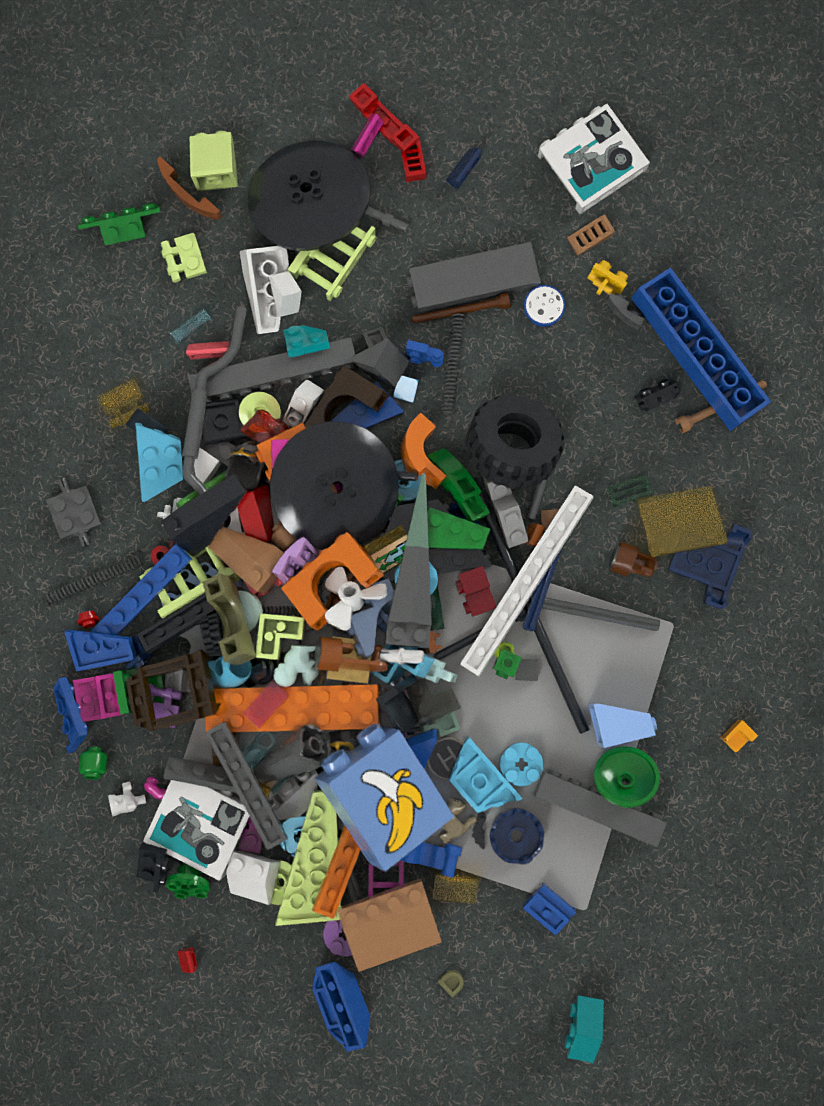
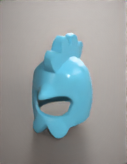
M223 656L215 661L208 662L212 684H216L221 688H237V686L246 682L251 675L252 665L250 660L239 666L224 662Z

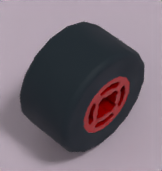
M139 408L135 410L126 423L135 432V423H141L144 427L153 430H160L164 434L168 432L166 427Z

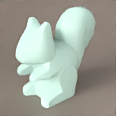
M291 645V649L285 655L284 663H280L275 669V682L279 686L289 687L296 681L297 673H302L303 684L310 686L319 674V670L313 666L314 659L310 658V652L315 651L316 646Z

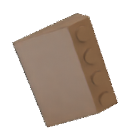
M421 879L338 907L337 911L358 972L441 943Z

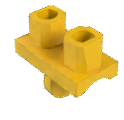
M602 260L599 264L595 263L587 279L599 288L596 292L599 296L603 291L609 295L610 293L621 295L627 285L628 275L622 271H618L616 275L609 271L611 268L610 263Z

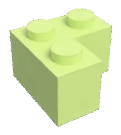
M260 614L256 658L280 660L282 638L304 640L305 619L302 617Z

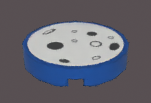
M540 285L531 289L526 295L524 313L534 325L541 327L552 326L563 316L565 300L561 292L555 287Z

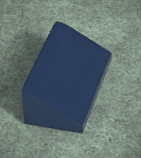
M468 149L446 179V182L459 189L481 159V149Z

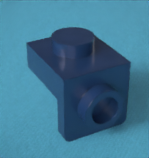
M138 635L132 638L137 657L125 666L127 670L132 668L137 670V667L146 666L148 664L147 660L153 656L152 653L148 654L145 651Z

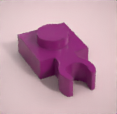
M249 817V828H244L241 834L239 850L261 853L263 840Z

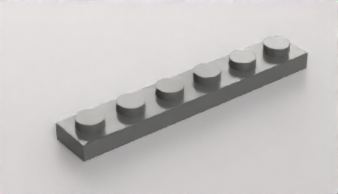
M223 722L205 732L267 850L287 840L288 837L227 723Z

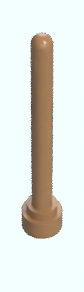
M760 381L758 385L763 390L766 388L767 383ZM710 406L692 416L682 415L675 419V423L677 425L681 424L682 429L679 430L683 434L691 430L694 423L716 412Z

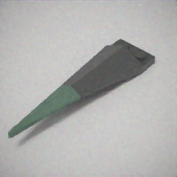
M423 473L386 622L385 644L428 649L431 629L426 474Z

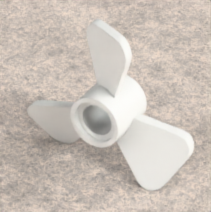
M337 567L326 579L325 586L328 591L338 594L341 601L325 613V618L328 623L341 630L350 629L352 612L362 608L364 599H382L386 597V585L380 583L360 591L357 583L347 580L344 568Z

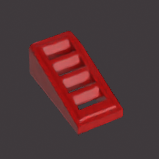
M420 139L413 144L416 145V149H410L406 152L401 150L406 182L426 179ZM418 153L417 156L406 157V154ZM419 160L418 163L408 164V161ZM420 167L419 170L409 171V168Z

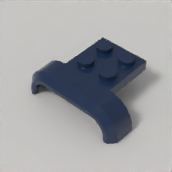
M733 524L721 545L683 530L668 571L707 585L703 597L704 604L719 610L727 607V596L748 542L753 538L751 531Z

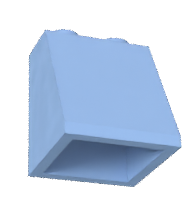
M597 703L588 704L597 743L600 747L606 748L655 736L654 730H657L655 718L651 717L649 713Z

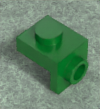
M504 649L501 650L492 668L496 670L495 675L506 680L508 676L514 677L521 657Z

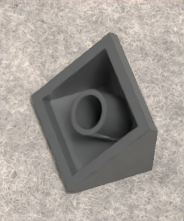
M388 338L352 357V361L373 380L396 387L409 363L408 357Z

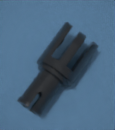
M264 659L255 664L251 669V675L244 682V685L248 688L251 686L252 688L256 684L263 685L274 678L275 669L280 662Z

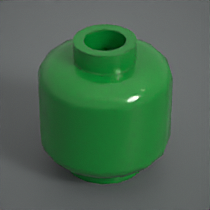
M88 747V751L80 754L78 770L84 779L97 780L106 774L107 754L102 752L99 747Z

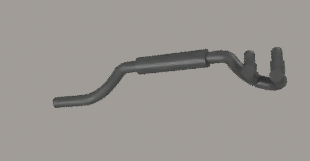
M242 306L236 307L230 346L220 359L199 371L195 389L191 393L182 457H184L183 476L198 495L207 491L203 483L193 473L195 459H198L208 395V392L205 391L207 379L229 365L240 349L246 308Z

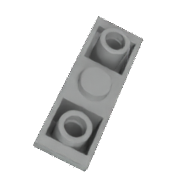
M316 770L294 775L268 799L278 820L300 817L308 809L312 792L317 790L318 786L314 779L319 775Z

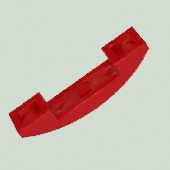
M364 83L349 96V99L367 120L372 114L379 115L383 120L379 132L403 152H406L420 139L406 123L403 125Z

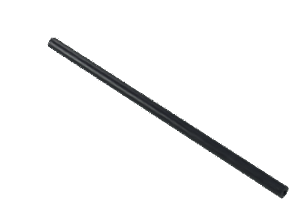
M474 477V481L482 491L479 496L490 512L484 518L487 527L490 528L489 532L513 583L519 573L518 568L477 477ZM531 597L524 606L526 614L531 602ZM538 618L534 633L577 729L582 734L590 729L540 618Z

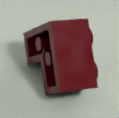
M483 566L458 575L455 585L459 595L462 593L464 595L465 602L462 604L466 614H471V617H475L497 608Z

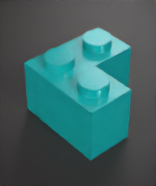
M578 995L575 1004H571L570 1017H573V1023H570L569 1035H566L564 1048L568 1049L567 1058L594 1062L603 1040L604 1000Z

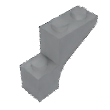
M483 477L487 493L494 506L508 548L528 542L520 508L512 495L511 488H506L504 485H496L492 480Z

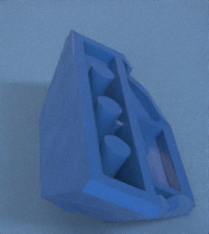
M336 962L317 966L315 968L312 990L328 1031L338 1042L344 1045L343 1048L347 1052L365 1048L367 1045L370 1014L355 974Z

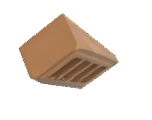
M604 214L567 239L577 256L611 238L615 230ZM599 225H602V227L605 230V233H603ZM592 229H595L599 237H595V235L592 232ZM585 233H587L591 242L587 241L586 237L584 236ZM578 237L581 239L582 243L584 244V246H583L582 248H581L580 244L578 243V241H577V239H576V238H578Z

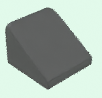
M521 659L515 673V680L538 681V660Z

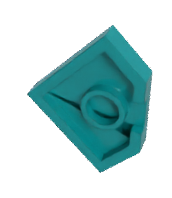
M305 325L291 326L284 330L289 358L330 349L326 330Z

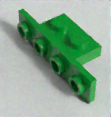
M147 203L142 205L143 208L135 210L134 207H128L123 209L122 213L115 214L114 211L103 213V217L99 218L87 216L82 218L78 228L80 230L99 225L105 246L146 237L141 216L159 213L161 206L160 204Z

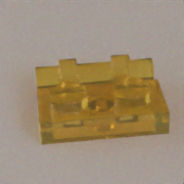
M135 379L97 396L105 415L115 414V418L109 420L112 428L118 425H125L137 408L143 412L150 410L147 403L139 406L137 402L144 399V396ZM129 405L132 406V410L122 414L121 409Z

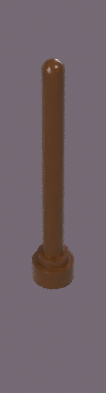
M508 292L499 293V296H496L495 299L413 315L412 322L420 323L449 317L457 313L464 314L493 307L502 308V310L511 308Z

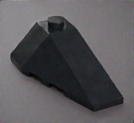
M233 474L181 506L160 522L173 542L191 556H195L213 542L214 536L225 525V520L231 512H234L246 495L247 490L238 475Z

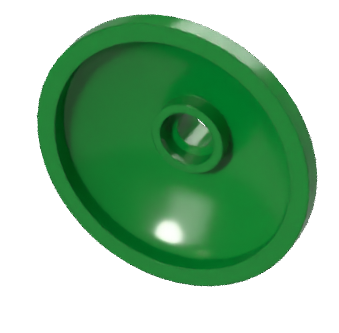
M622 746L608 750L598 759L594 769V782L599 793L607 801L620 807L632 808L641 806L654 797L659 787L660 774L656 763L648 754L634 747ZM626 781L629 785H623L622 782Z

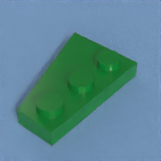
M429 507L427 512L428 548L483 550L490 528Z

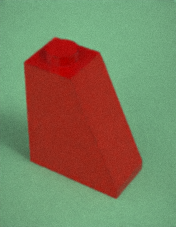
M267 484L247 490L237 509L245 535L269 544V540L274 533L272 531L274 522L270 490Z

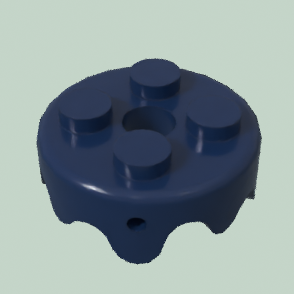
M520 808L508 809L500 813L491 825L489 837L494 852L507 863L528 864L543 848L544 828L537 817L529 811ZM513 830H520L523 837L520 841L514 842L511 840L510 835Z

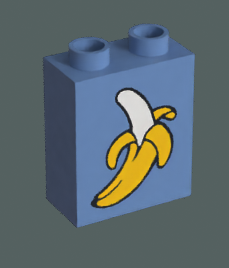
M376 723L365 728L357 735L356 738L360 744L346 754L341 749L325 758L321 763L325 771L314 779L368 862L383 871H387L454 816L400 730L384 726L381 728Z

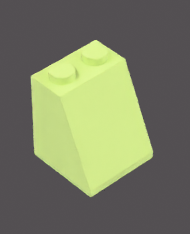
M218 131L215 134L198 133L195 136H190V173L197 191L238 187L234 142L231 132Z

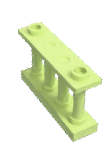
M371 226L366 233L356 227L351 232L362 240L356 250L341 240L333 244V246L350 256L345 266L329 258L318 249L300 251L288 268V271L294 279H297L299 275H304L328 290L326 297L331 302L333 297L337 298L343 289L341 285L366 248L372 247L377 238L375 236V228ZM311 258H316L339 273L333 284L308 268L307 263Z
M206 547L195 556L187 553L193 559L189 564L200 584L189 590L182 575L179 573L174 580L182 593L181 596L171 601L167 592L163 589L158 594L163 606L157 611L163 619L205 593L202 582L209 578L205 575L196 557L206 551L218 570L217 574L221 573L232 577L235 583L241 580V578L230 567H225L221 558L209 547ZM152 568L147 569L144 572V574L139 576L140 579H142Z

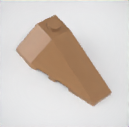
M222 527L214 536L213 542L208 546L257 592L266 593L278 578L272 571L284 552L274 545Z

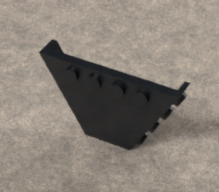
M438 499L427 501V512L429 507L448 514L452 511L444 501L442 503ZM415 503L395 507L388 520L387 530H382L378 542L382 544L379 551L406 535L408 537ZM429 548V562L435 568L437 575L474 569L480 566H492L490 562L492 558L485 550L481 552V550ZM399 564L383 572L384 576L375 583L388 578L390 582H395L394 574Z

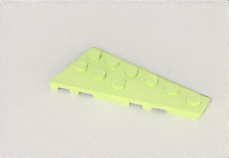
M314 790L312 792L276 919V926L340 920L338 911L334 919L312 911L338 844L336 811L322 790Z

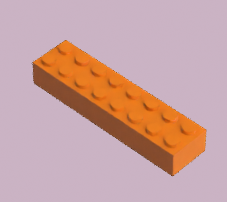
M380 684L214 689L216 703L222 704L216 714L205 717L206 732L223 722L227 723L231 732L296 731L308 724L315 725L321 730L365 729L376 723L381 726V709L376 701L381 696Z

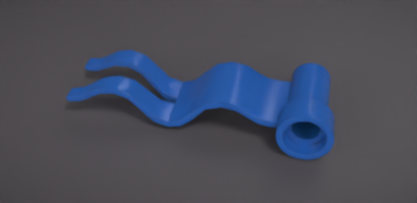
M422 842L400 861L442 870V875L454 877L458 857L461 856L463 847L447 843L444 848Z

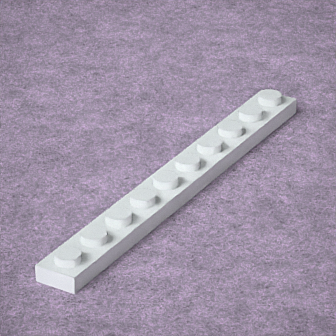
M574 486L462 660L461 666L478 677L481 675L590 505L593 495Z

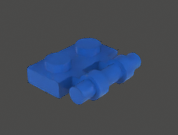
M408 340L406 356L410 359V362L421 364L428 361L434 367L442 366L444 354L441 350L415 341Z

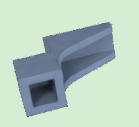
M389 578L372 585L385 584L387 587L386 597L382 599H364L363 605L368 607V609L353 614L351 627L347 630L349 636H353L355 652L358 656L362 657V660L368 659L374 652L379 611L392 603L394 590Z

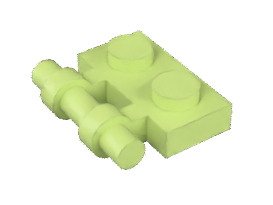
M194 233L175 238L176 247L173 248L170 247L169 241L161 242L163 249L161 253L163 258L166 259L168 265L167 272L173 282L181 280L179 276L181 272H185L187 279L207 273ZM179 255L182 264L176 265L173 256Z

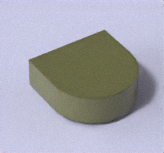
M456 970L447 971L437 980L452 998L462 989L464 984L463 976Z

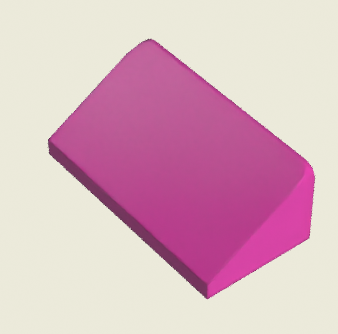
M372 114L351 148L352 152L362 158L383 124V120L379 115Z

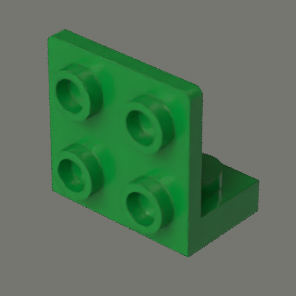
M136 669L113 672L120 715L132 713L126 682L130 676L135 675ZM162 675L148 678L149 684L165 689ZM154 696L153 702L164 703L165 697Z

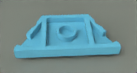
M135 423L142 502H145L183 480L181 440L177 436L167 435L160 430H153L144 427L141 423Z
M467 736L451 771L449 781L477 813L488 810L490 807L502 806L503 803L510 801H520L522 797L471 738Z

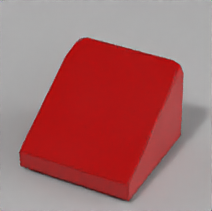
M189 947L177 951L182 972L194 973L198 967L194 948Z

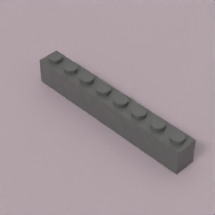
M350 337L329 342L330 349L289 358L288 352L227 366L218 373L208 377L205 390L208 392L206 403L219 398L220 401L232 398V395L236 394L247 396L257 389L268 391L278 384L289 386L295 380L301 379L304 382L307 379L310 381L314 379L313 376L322 375V377L331 376L334 374V371L341 370L343 366L354 370V367L358 365L352 361V357L355 356L352 339ZM198 373L188 375L191 393L195 389Z

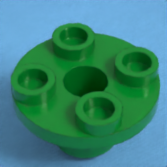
M183 862L181 866H178V874H173L167 878L166 887L174 892V897L179 899H186L187 896L203 899L207 898L210 883L200 877L203 872Z

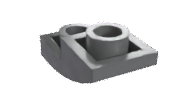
M610 293L606 302L611 310L625 324L638 331L644 318L634 310H626L629 302L626 301L624 296Z

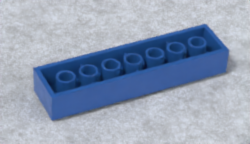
M671 267L637 289L631 297L632 301L729 431L735 429L771 402Z

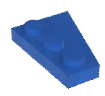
M377 381L374 383L376 386L383 389ZM389 395L379 413L354 400L331 421L347 422L367 429L394 416L401 415L404 411Z

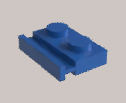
M544 883L522 905L525 911L555 936L570 921V918L576 914V909Z

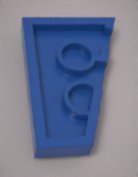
M70 629L64 631L76 672L131 661L137 657L131 637Z
M63 677L57 680L53 690L58 712L64 716L62 731L63 735L68 734L70 745L66 746L67 753H72L78 749L88 730L86 723L82 721L80 706L74 699L73 686L69 684L67 677Z

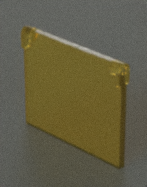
M711 486L637 499L651 557L727 544L726 533Z

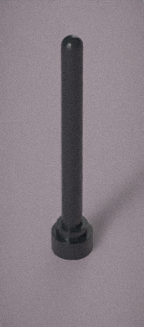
M524 608L515 622H523L525 620L526 612ZM482 629L436 652L434 658L441 660L474 643Z

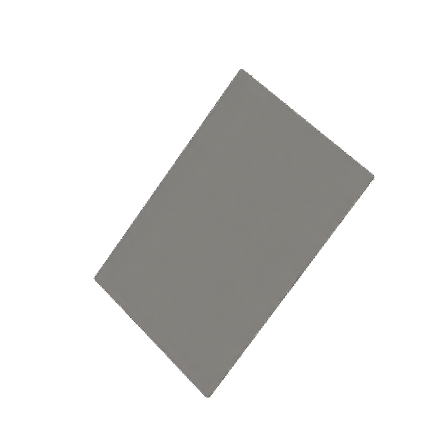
M271 501L273 522L275 526L278 522H280V520L278 519ZM381 534L361 544L372 550L369 555L371 559L375 549L378 551L382 543L378 541ZM270 539L269 544L276 546ZM492 564L491 567L483 568L490 583L489 588L496 606H498L511 586L512 581L505 568ZM331 568L328 571L326 577L330 576V572L333 568ZM472 569L437 575V587L430 595V631L434 630V633L440 634V637H435L436 645H442V648L437 649V652L484 628L495 611L494 609L475 617H471V614H466L462 604L465 602L463 593L459 595L455 581H457L459 574ZM356 579L355 583L359 585L360 591L364 590L365 587ZM243 581L242 588L245 591L250 592L246 583ZM390 582L395 591V582ZM323 583L321 585L322 593L325 591V584ZM550 583L546 594L547 598L660 620L659 630L652 631L541 609L539 618L590 729L582 734L577 729L534 631L530 632L523 629L524 621L514 622L503 641L511 643L514 646L515 655L520 656L521 659L538 660V681L515 680V675L514 677L508 676L506 680L495 675L496 670L492 669L495 661L498 659L495 655L492 656L478 677L460 665L473 645L472 643L440 660L446 663L444 670L458 675L455 683L440 678L438 683L414 675L418 681L406 689V696L408 699L411 698V703L414 700L420 699L422 707L428 705L425 696L446 689L461 730L440 737L438 729H436L437 740L443 737H453L464 743L465 738L469 736L500 773V758L503 752L510 745L523 742L535 747L541 754L543 759L542 773L543 771L549 773L551 769L562 774L561 778L569 781V778H573L582 782L581 787L589 789L590 786L596 788L594 769L598 759L605 752L616 747L628 746L637 748L639 740L606 748L598 746L588 704L597 703L647 713L674 625L671 622ZM277 585L270 588V593L261 598L257 595L262 607H265V614L267 606L269 607V614L270 607H273V615L275 606H277V609L279 606L281 608L283 606L285 608L293 606L295 609L293 603L281 587H277ZM363 605L358 611L352 612V615L367 610L368 607ZM388 607V608L385 610L388 614H389V611H390V607ZM325 624L318 631L315 629L306 631L301 644L316 646L319 637H325L332 629V625ZM259 625L252 632H258ZM376 628L374 645H380L383 649L386 647V631L383 633L379 628ZM436 652L428 653L426 655L434 658V654ZM255 658V659L258 660V661H262V660H264L265 658ZM320 670L318 676L312 681L310 686L317 685L321 676ZM406 670L403 675L407 678L413 673ZM370 671V685L380 684L382 695L385 693L383 688L388 684L371 674ZM297 673L296 681L289 687L308 686L303 684L302 673ZM273 678L263 685L256 684L252 688L282 686H279ZM325 680L322 686H339L343 682ZM244 683L237 686V688H248ZM216 684L213 685V689H225ZM431 711L426 712L425 715L429 725L435 723ZM381 713V728L384 726L395 729L385 713ZM205 718L196 720L183 759L213 765L212 745L205 734ZM419 723L414 726V727H420V728H421V726H420ZM322 730L324 733L321 734V737L324 740L328 738V732L338 730ZM295 731L232 733H240L239 747L254 773L255 766L267 757L268 753L278 748L280 743L291 737ZM417 731L413 735H407V732H405V740L421 734V732ZM519 758V762H516L515 766L519 767L520 770H524L527 762H524L523 758ZM426 764L424 770L446 805L447 800L450 798L460 799L466 804L462 813L456 815V817L462 823H465L469 817L477 818L478 813L454 785L449 780L436 777L430 771L428 764ZM294 774L279 781L274 780L268 783L258 781L266 798L269 799ZM540 775L537 781L527 786H516L509 782L522 797L520 801H510L503 803L502 806L490 807L488 810L481 811L487 815V819L483 824L485 849L480 848L479 844H475V839L472 836L474 833L473 828L478 821L472 824L461 836L453 838L448 842V844L463 847L461 856L458 857L457 869L532 894L544 883L572 907L586 910L612 828L535 797L534 793L541 778ZM520 808L529 811L537 817L544 828L543 848L528 864L507 863L494 852L489 838L491 825L500 813L508 809ZM336 813L337 829L343 831L345 825ZM439 828L423 842L445 848L446 843L439 836L445 833V828ZM513 830L510 835L511 840L514 842L520 841L523 837L520 830Z

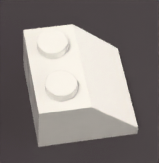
M233 851L226 872L230 893L270 905L280 861L247 851Z

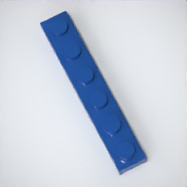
M175 544L91 632L119 635L193 559L184 549Z

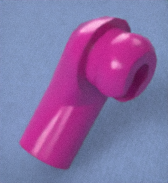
M148 777L144 784L145 790L155 799H163L167 789L159 788L157 786L158 780L154 777Z

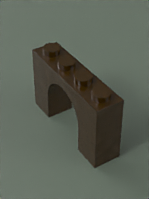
M343 366L335 374L334 381L330 387L324 391L323 398L319 404L312 409L311 416L304 423V426L307 428L317 423L329 422L335 408L349 400L361 402L379 413L389 395L383 389Z

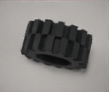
M215 613L200 617V629L206 653L208 655L221 653L219 641L223 639L224 629L222 628L223 625L219 614Z

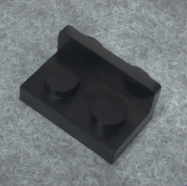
M142 842L139 849L137 877L146 881H153V892L158 893L160 886L165 885L168 873H165L170 860L166 858L167 849Z

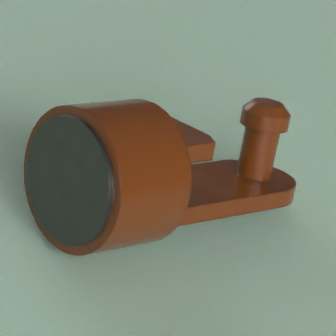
M319 637L316 643L314 664L317 670L337 672L339 668L383 672L388 669V664L380 660V653H382L381 650L383 649L380 645H374L373 661L343 658L342 654L351 653L354 645L342 643V640L338 638Z

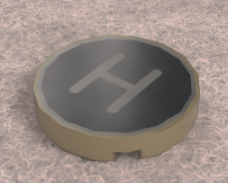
M443 737L436 741L427 762L430 771L436 777L449 780L463 743L453 737Z

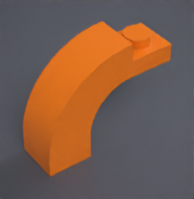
M420 413L411 422L402 439L401 459L407 472L418 473V477L425 473L426 484L437 489L442 484L446 475L427 458L424 452V442L432 435L436 426Z

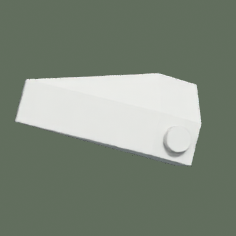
M273 246L240 251L242 270L257 334L277 332L281 317H278L269 276L288 271L287 249Z

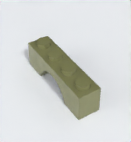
M219 573L202 582L207 601L215 608L223 623L224 636L219 641L224 662L239 666L256 658L234 578Z

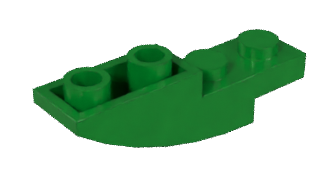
M443 448L427 455V458L446 475L442 486L446 492H451L468 521L474 523L490 514L479 496L482 491L464 466L450 452Z

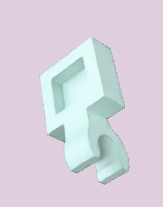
M435 659L425 679L438 683L440 678L455 683L458 675L444 670L446 663Z

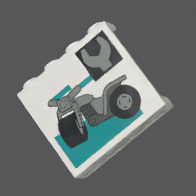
M608 104L602 107L597 106L590 112L589 116L579 118L568 130L565 128L553 140L550 141L548 139L543 142L538 152V157L540 159L544 157L577 202L575 209L579 214H582L646 171L650 164Z
M171 780L143 842L165 848L170 856L217 880H221L226 875L227 864L250 816L240 797L234 795V792Z

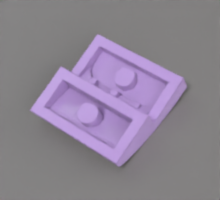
M302 537L282 555L272 572L285 584L290 577L296 576L302 571V567L305 564L315 560L319 553L306 538Z

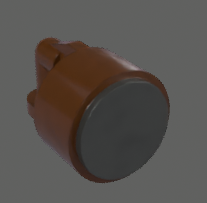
M621 541L617 543L608 568L611 572L628 577L630 572L645 577H652L654 571L658 568V561L654 557L638 552V547Z

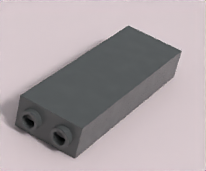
M531 242L409 268V275L406 276L408 288H413L414 295L411 296L413 308L417 307L418 313L499 296V293L508 292L509 294L532 289L540 285V277Z

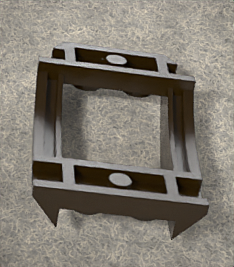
M198 650L195 653L186 654L167 661L137 667L135 675L130 676L126 682L134 725L140 728L144 727L149 731H155L216 714L222 703H216L208 664L213 659L204 650ZM186 669L194 709L156 719L148 678Z

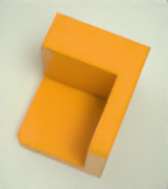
M737 720L720 738L734 752H738L747 741L752 742L758 735L743 720Z

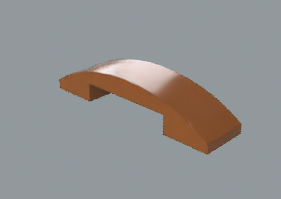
M160 156L157 158L159 168L167 185L183 204L205 217L216 220L222 218L220 211L204 197L198 203L175 182L178 177L175 169Z

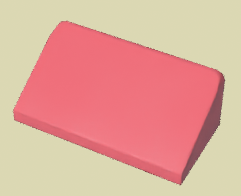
M230 342L189 344L186 354L190 359L222 357L230 346Z

